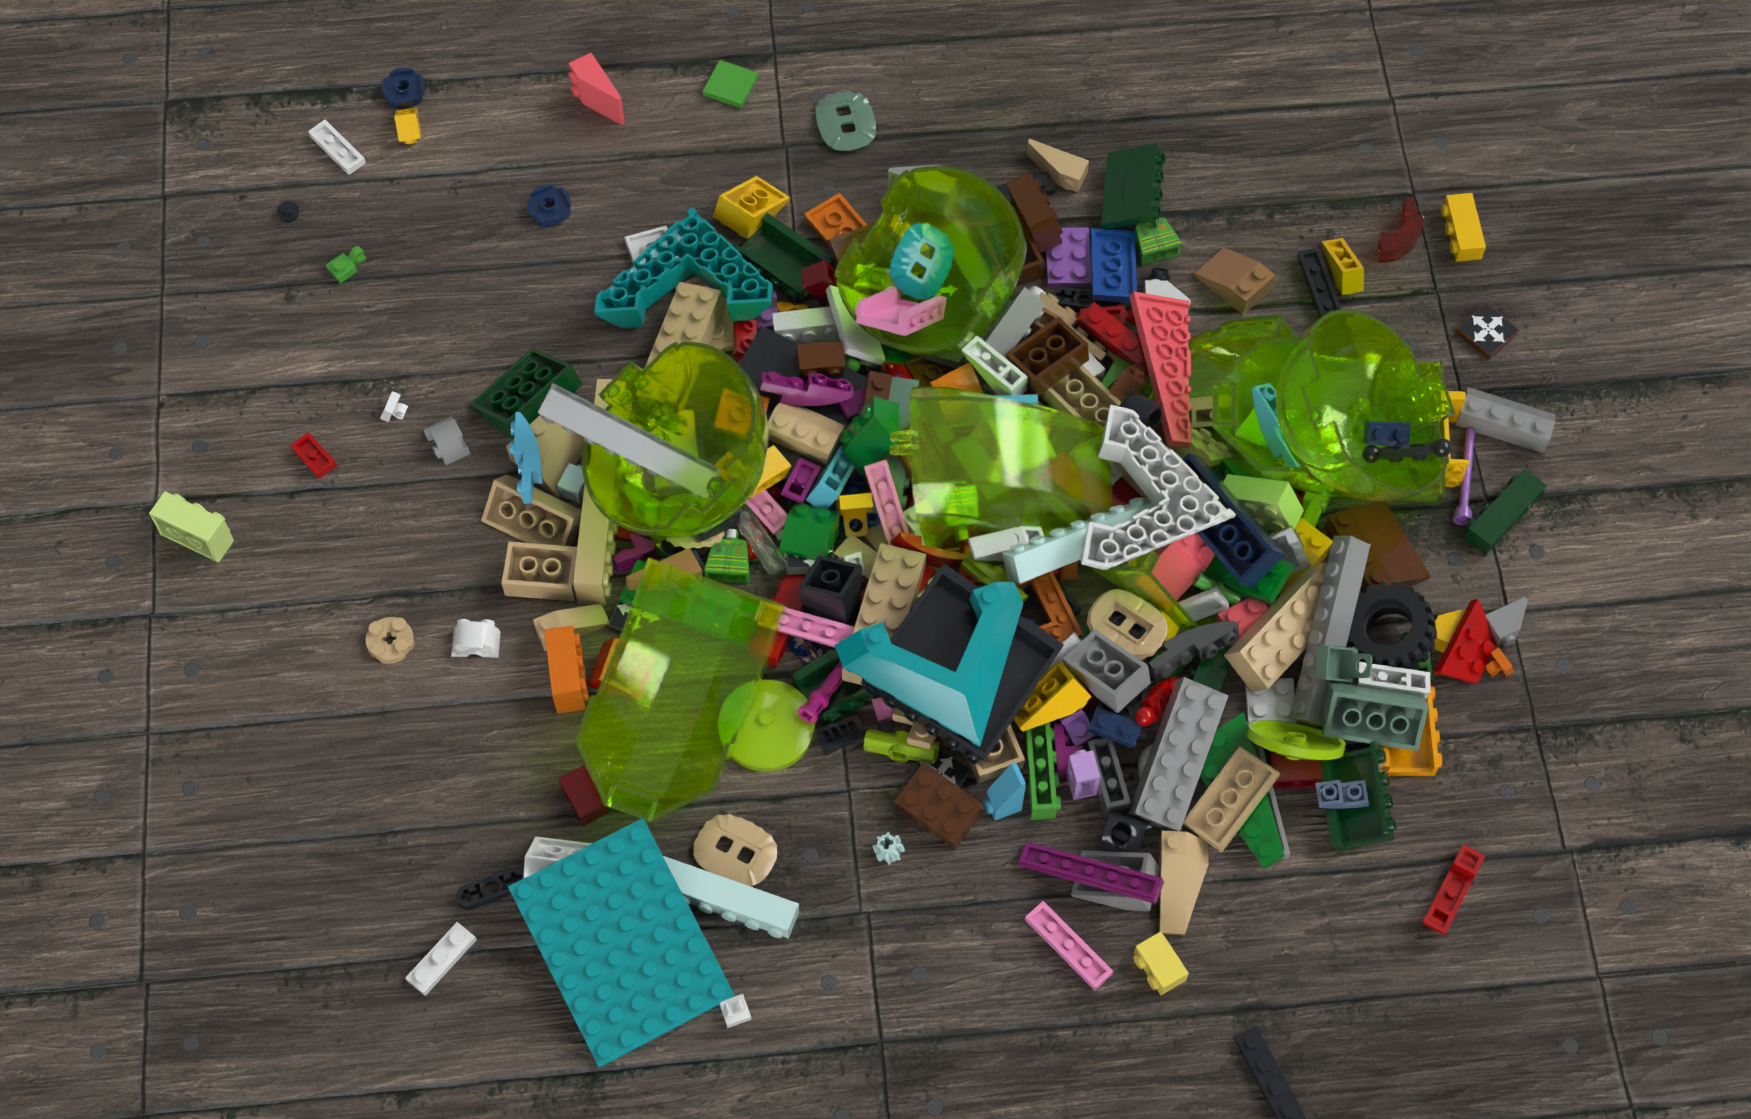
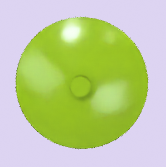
M759 680L740 687L727 699L720 713L719 733L724 749L738 764L754 771L773 772L795 764L808 751L814 738L815 723L811 724L804 721L798 714L799 707L806 704L807 698L793 686L776 680Z
M1256 720L1249 723L1247 737L1253 743L1274 753L1284 755L1291 760L1338 759L1344 755L1346 745L1344 740L1325 737L1322 735V729L1281 720Z

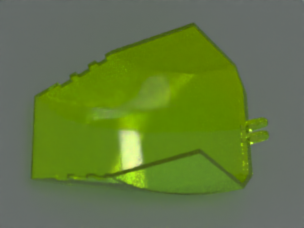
M912 387L909 398L910 430L895 431L889 435V439L892 442L911 441L908 444L891 446L890 453L895 456L911 454L915 513L925 544L929 547L959 550L964 545L969 546V538L1019 526L1041 527L1043 535L1047 536L1054 529H1065L1070 527L1072 522L1088 520L1091 515L1096 513L1110 512V508L1113 507L1110 461L1098 458L1104 427L1067 412L964 389Z

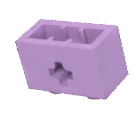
M1079 750L1069 755L1066 776L1073 800L1097 795L1101 776L1093 750L1087 752L1086 750Z

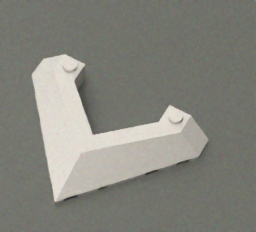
M1110 405L1098 458L1121 463L1155 507L1149 510L1145 509L1134 515L1129 521L1114 527L1089 522L1083 538L1080 555L1082 565L1106 570L1236 516L1230 508L1226 509L1219 502V497L1198 479V475L1172 449L1168 450L1161 442L1162 439L1150 427H1146L1139 420V415L1131 409Z

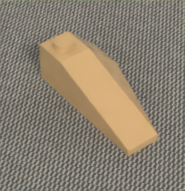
M1161 831L1159 838V877L1164 880L1159 894V932H1162L1163 935H1185L1209 865L1208 843L1188 832Z

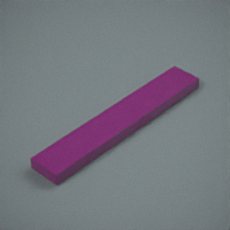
M1026 842L1018 860L1019 866L1154 904H1156L1164 884V880L1161 877L1031 842Z

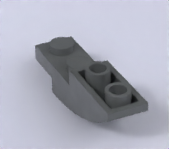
M1235 621L1212 623L1185 631L1164 642V653L1149 662L1151 676L1157 682L1171 675L1181 665L1188 664L1195 656L1200 662L1214 657L1218 651L1227 645H1232L1240 637L1238 624Z

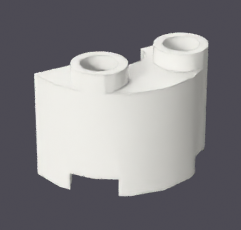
M459 619L454 627L451 657H468L470 654H477L481 657L498 658L501 632L495 627V622L489 619L481 620V622Z

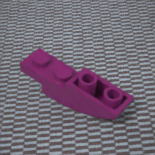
M761 372L759 379L760 390L779 394L780 403L789 405H827L853 398L854 395L853 383L845 379L827 378L823 374L813 375L808 373L807 380L803 381L798 377L788 378L776 372Z

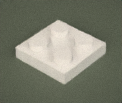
M1278 678L1269 689L1254 692L1245 683L1247 721L1281 720L1297 723V721L1290 719L1295 698L1293 678Z

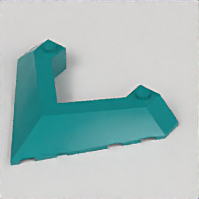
M691 207L686 212L687 216L680 222L676 221L664 232L665 234L660 239L658 238L633 261L634 265L627 271L623 270L612 280L613 284L606 291L602 290L596 295L594 313L596 316L620 328L644 327L645 310L676 287L679 282L694 274L709 287L721 290L723 297L727 300L731 321L754 320L772 304L773 285L768 279L765 280L750 262L742 258V254L721 234L719 235L715 228L708 221L702 219L697 211Z
M994 582L972 591L969 600L977 616L978 623L956 672L893 645L883 622L860 629L835 644V649L845 670L857 674L869 684L881 691L883 689L895 696V699L930 719L933 718L940 725L957 735L964 736L972 741L971 743L980 747L1022 610L1023 601L1014 582Z

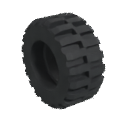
M1381 582L1379 587L1373 588L1372 585L1366 587V592L1363 594L1359 592L1347 647H1355L1360 654L1372 655V664L1405 669L1411 668L1412 670L1418 669V663L1420 661L1425 663L1429 658L1428 651L1432 652L1434 650V640L1437 639L1436 623L1428 601H1425L1424 596L1420 592H1414L1413 587L1405 585L1402 588L1399 582H1392V585ZM1399 614L1411 621L1412 627L1408 635L1398 643L1380 645L1369 640L1367 636L1371 624L1381 616ZM1360 659V660L1358 661V663H1359V662H1364V663H1366V661H1365L1364 659Z

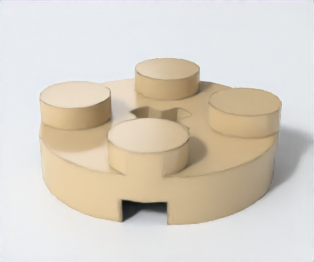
M386 617L369 625V631L366 634L367 649L372 657L374 656L382 663L393 664L400 662L406 658V654L410 650L412 651L414 647V634L403 618ZM388 636L396 637L390 645H388L387 641H384Z

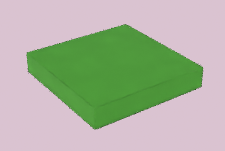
M719 60L703 89V96L742 109L759 78L758 72Z

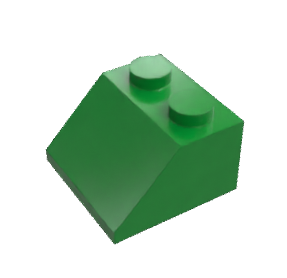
M795 502L786 518L779 552L816 560L818 556L826 557L839 535V512Z

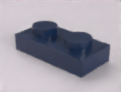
M1365 421L1363 444L1385 446L1409 444L1411 423Z
M1097 707L1088 732L1134 749L1142 726L1136 721Z

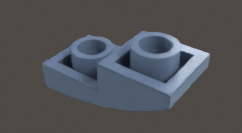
M1340 780L1316 783L1319 808L1336 809L1369 806L1365 780L1341 783Z

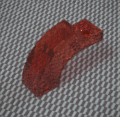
M1405 197L1402 207V227L1394 232H1381L1377 244L1378 263L1401 259L1416 246L1424 224V216H1418V206H1415L1414 197Z

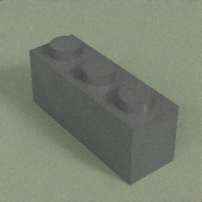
M1106 738L1088 741L1086 752L1093 750L1101 776L1097 794L1104 818L1109 817L1110 811L1128 814L1131 802L1113 741Z

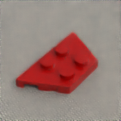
M1478 599L1470 601L1434 670L1435 674L1446 675L1456 680L1461 679L1463 682L1471 684L1479 682L1486 668L1485 666L1492 656L1491 652L1495 650L1497 645Z

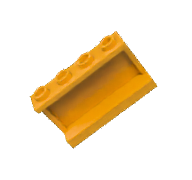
M1431 682L1430 694L1426 699L1429 709L1418 751L1378 745L1385 751L1387 761L1383 763L1384 771H1387L1389 776H1435L1438 768L1442 766V754L1438 753L1437 745L1440 743V733L1438 730H1435L1438 714L1437 709L1433 708L1435 688L1431 686Z

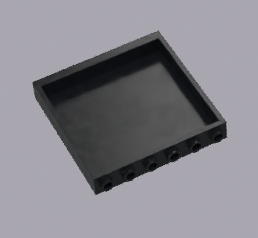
M943 564L890 638L891 643L956 672L978 623L969 598L972 591L979 587ZM1021 615L1019 616L980 747L971 743L972 741L964 736L957 735L940 725L933 718L930 719L895 699V696L883 689L881 691L869 684L864 678H862L861 684L864 685L863 688L872 695L877 694L883 698L884 703L890 708H897L902 711L906 719L913 723L918 722L924 726V730L928 734L943 739L947 747L954 751L959 750L965 754L964 757L972 764L978 763L982 766L1056 659L1064 644Z

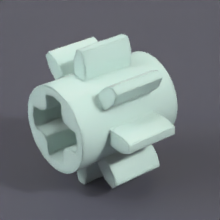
M887 832L886 835L877 836L878 842L877 845H873V850L877 853L878 861L880 862L884 859L888 865L896 860L900 861V852H904L905 849L903 844H901L899 835L893 837Z

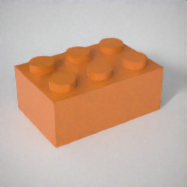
M573 625L544 629L552 696L557 714L586 710L585 701L589 700V694L585 680L586 671L583 663L584 655L580 634H575Z

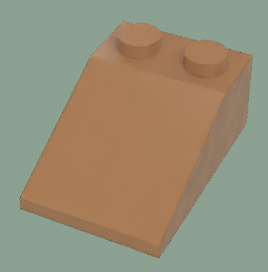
M1226 248L1221 249L1194 273L1197 279L1242 316L1272 290L1276 276L1259 261Z

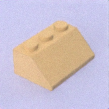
M779 402L765 427L764 438L827 465L846 426L803 406Z

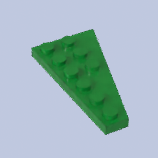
M1244 712L1228 721L1215 732L1200 774V778L1207 788L1239 746L1256 756L1253 742L1247 737L1248 726ZM1267 793L1238 830V833L1264 870L1285 856Z

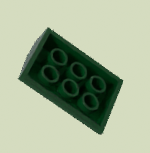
M532 348L470 403L469 406L502 434L513 440L514 435H511V421H515L516 412H520L530 425L541 415L538 413L539 407L552 383L573 394L576 393L583 383L571 364Z

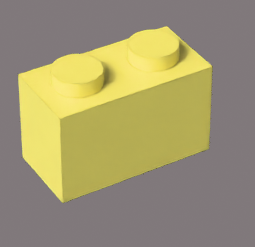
M1162 932L1157 933L1135 947L1133 959L1139 969H1144L1148 975L1147 981L1153 990L1157 989L1160 995L1187 980L1188 971Z

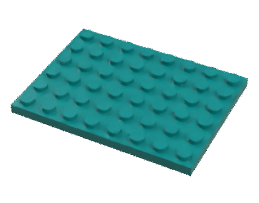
M644 818L508 886L598 1068L715 1008L719 1003L735 997Z

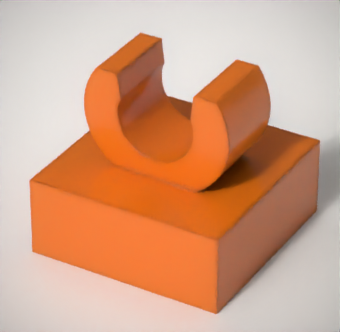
M1499 647L1491 652L1494 660L1485 667L1492 677L1501 670L1506 677L1514 672L1513 666Z

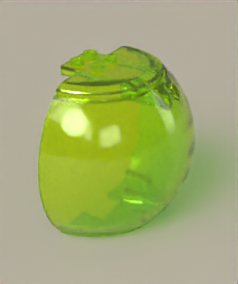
M925 166L912 169L911 171L905 170L895 178L880 200L884 211L862 243L859 244L854 239L838 262L834 275L837 278L838 291L847 311L856 322L857 315L855 314V309L860 300L889 289L887 286H895L892 283L890 273H885V271L890 269L893 254L897 245L900 244L903 234L916 223H928L947 234L949 241L953 244L954 258L948 277L937 294L929 298L931 299L938 295L947 297L944 319L906 336L857 324L877 341L905 353L943 355L961 351L976 336L981 338L988 331L1014 292L1024 267L1027 244L1022 226L1015 210L1006 197L994 185L974 173L947 166ZM924 243L920 254L931 259L934 249ZM914 263L911 274L921 279L925 268ZM904 292L901 293V298L916 303L929 300L916 299Z
M1346 309L1329 312L1303 332L1285 359L1276 392V411L1280 430L1285 444L1300 467L1316 482L1342 496L1361 501L1386 502L1401 500L1420 494L1439 482L1449 463L1448 455L1446 457H1438L1431 453L1424 460L1414 461L1412 457L1403 458V461L1390 463L1388 459L1381 460L1380 458L1375 463H1367L1362 457V451L1368 446L1363 444L1365 421L1411 423L1409 444L1428 442L1433 444L1437 439L1443 438L1438 423L1455 414L1441 371L1434 370L1422 377L1409 344L1404 342L1403 338L1385 323L1359 311ZM1375 445L1379 449L1385 447V445Z
M674 342L663 349L644 370L630 361L598 394L603 401L609 404L605 408L608 412L720 468V476L711 478L707 484L708 498L706 499L702 496L697 498L691 495L688 489L682 486L675 487L671 485L667 478L661 475L659 477L653 476L647 472V468L641 465L634 466L628 463L625 457L619 454L615 456L608 453L604 446L598 443L593 445L584 440L582 447V470L586 488L596 507L611 522L626 530L645 536L658 538L689 537L705 532L725 521L748 500L757 487L763 474L768 453L769 429L766 411L755 384L745 370L723 351L704 343L681 342L678 344Z

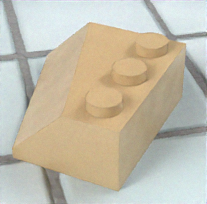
M540 415L530 424L540 452L543 483L539 484L555 498L559 499L560 495L557 484L569 463L573 465L578 464L589 443L583 439L584 436L576 432L571 434L565 431L562 425L556 422L549 423L542 419ZM509 443V444L506 446V447H507V451H508V455H509V459H510L513 463H515V457H514V455H510V443Z

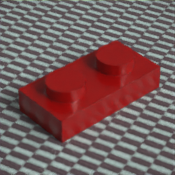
M309 432L290 445L292 451L318 479L337 467L336 461Z

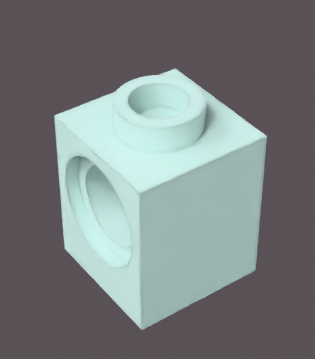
M568 464L557 484L560 497L581 504L584 495L586 467Z

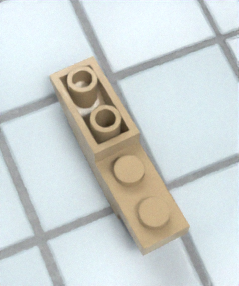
M1041 292L1039 295L1040 299L1046 303L1044 308L1062 317L1063 321L1088 343V351L1099 362L1103 363L1107 358V354L1104 352L1106 348L1098 341L1092 343L1087 339L1088 334L1080 327L1074 328L1078 323V320L1075 318L1077 314L1068 306L1062 308L1058 305L1059 300L1050 292L1047 295Z

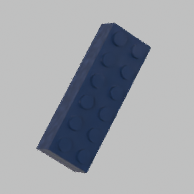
M1188 453L1182 460L1198 475V479L1219 497V502L1226 509L1230 508L1236 514L1234 518L1199 531L1197 534L1240 584L1253 588L1285 554L1201 457Z

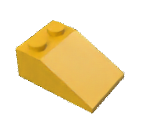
M755 176L719 195L713 217L720 221L722 225L728 226L737 232L739 236L748 239L762 226V217L766 213L774 217L789 202L790 197L758 176Z
M1300 517L1295 529L1304 545V552L1307 558H1309L1311 566L1320 564L1330 554L1333 541ZM1307 568L1291 574L1278 595L1281 596Z
M1059 660L1042 677L1014 718V721L1022 731L1029 730L1075 713L1087 704L1091 695L1079 679Z

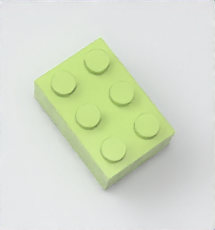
M1227 474L1223 482L1263 529L1279 531L1291 525L1295 529L1304 511L1290 483L1287 481Z
M164 491L149 513L160 535L218 563L234 542L225 518L217 512L210 513L198 503L191 504L179 494L174 493L172 495Z

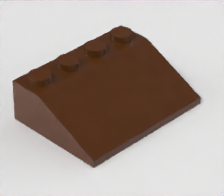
M1386 501L1347 507L1328 515L1324 529L1332 541L1334 536H1353L1370 544L1360 587L1362 594L1366 592V587L1371 585L1373 588L1379 587L1381 582H1386L1387 585H1392V582H1399L1401 587L1404 588L1405 585L1413 586L1430 579V574Z

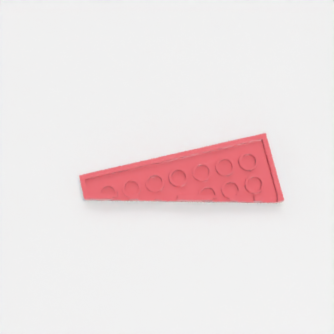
M1133 292L1129 298L1155 399L1163 407L1161 422L1167 445L1188 448L1192 444V422H1190L1189 411L1191 410V403H1189V394L1191 393V386H1189L1191 351L1188 347V341L1191 338V333L1188 332V324L1190 323L1188 308L1190 302Z

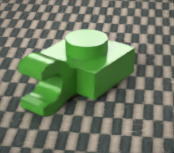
M356 246L350 251L348 257L342 253L329 262L326 268L341 284L358 272L356 265L365 261L366 256L363 254L364 251L359 246Z

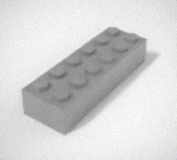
M1185 677L1176 680L1128 811V816L1148 822L1150 825L1164 831L1181 830L1228 695Z

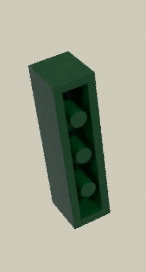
M1526 469L1519 475L1515 473L1507 483L1509 486L1505 490L1501 488L1493 498L1495 501L1491 505L1487 503L1479 513L1481 516L1477 520L1473 518L1465 528L1468 531L1464 539L1484 555H1487L1539 500L1547 486Z
M1226 646L1218 651L1214 657L1200 662L1198 668L1193 666L1189 679L1220 692L1231 666L1224 656L1230 647Z

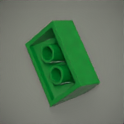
M875 396L868 404L863 406L862 411L857 417L853 418L851 424L842 431L840 437L842 452L865 478L867 476L863 466L884 460L900 442L899 404Z

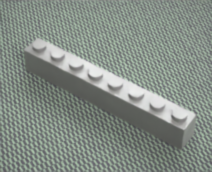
M554 383L551 384L539 407L538 413L541 414V418L549 423L556 422L562 425L565 431L571 434L576 432L584 436L583 439L590 444L596 445L598 443L604 446L608 453L615 456L619 454L625 457L628 463L647 468V472L653 476L659 477L661 475L667 478L671 485L675 487L682 486L697 498L702 496L707 499L720 476V468Z
M1334 536L1292 705L1290 719L1313 727L1323 728V703L1328 682L1330 681L1315 679L1317 645L1346 647L1370 550V544L1353 536Z

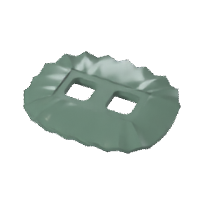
M848 90L827 94L824 99L819 100L815 107L820 134L824 142L832 149L837 151L858 150L868 146L873 141L877 132L875 115L868 99L863 97L860 92L853 93ZM849 107L851 114L838 116L836 109ZM854 124L856 129L854 132H842V125Z

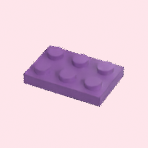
M1062 228L1063 233L1060 234L1062 244L1046 251L1047 288H1091L1089 228Z

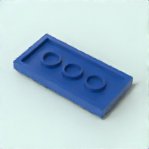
M1091 228L1092 301L1131 303L1129 296L1133 292H1137L1135 231Z

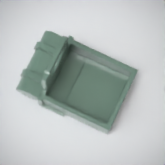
M1317 645L1315 679L1330 680L1331 682L1356 683V678H1369L1371 676L1372 655L1360 654L1355 647ZM1360 659H1364L1367 664L1366 670L1363 673H1360L1357 669Z

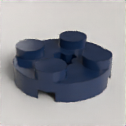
M398 68L391 71L390 76L382 81L384 98L391 107H409L420 104L425 94L423 77L410 68ZM402 85H406L407 89L400 90Z
M542 185L534 189L530 194L527 208L530 217L535 222L539 223L541 227H549L570 217L571 200L565 189L561 187L558 189L552 185ZM547 202L555 204L551 208H546Z

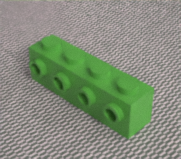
M1050 722L1024 731L1031 820L1055 819L1057 810H1061L1060 795L1056 796L1055 788L1059 787L1058 773H1054V765H1057L1056 750H1052V742H1055L1054 728H1050Z

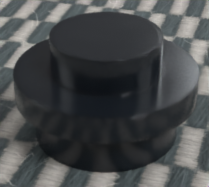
M286 201L278 206L277 214L281 220L293 222L298 218L299 207L295 202Z
M1152 268L1148 278L1166 281L1170 280L1171 276L1168 269Z

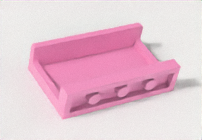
M894 286L860 300L855 309V314L857 315L856 323L906 336L944 319L947 297L938 295L922 303H916L902 299V291Z

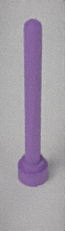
M1467 428L1465 433L1463 460H1469L1470 464L1461 482L1459 506L1453 512V522L1458 525H1467L1472 520V511L1468 504L1475 430L1473 428Z

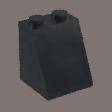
M818 556L799 586L804 613L855 627L860 611L862 565Z

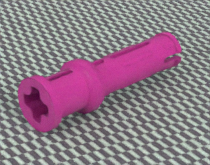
M841 661L838 662L820 688L810 693L806 704L799 707L798 714L804 721L811 724L815 723L822 709L828 707L830 697L843 682V666Z

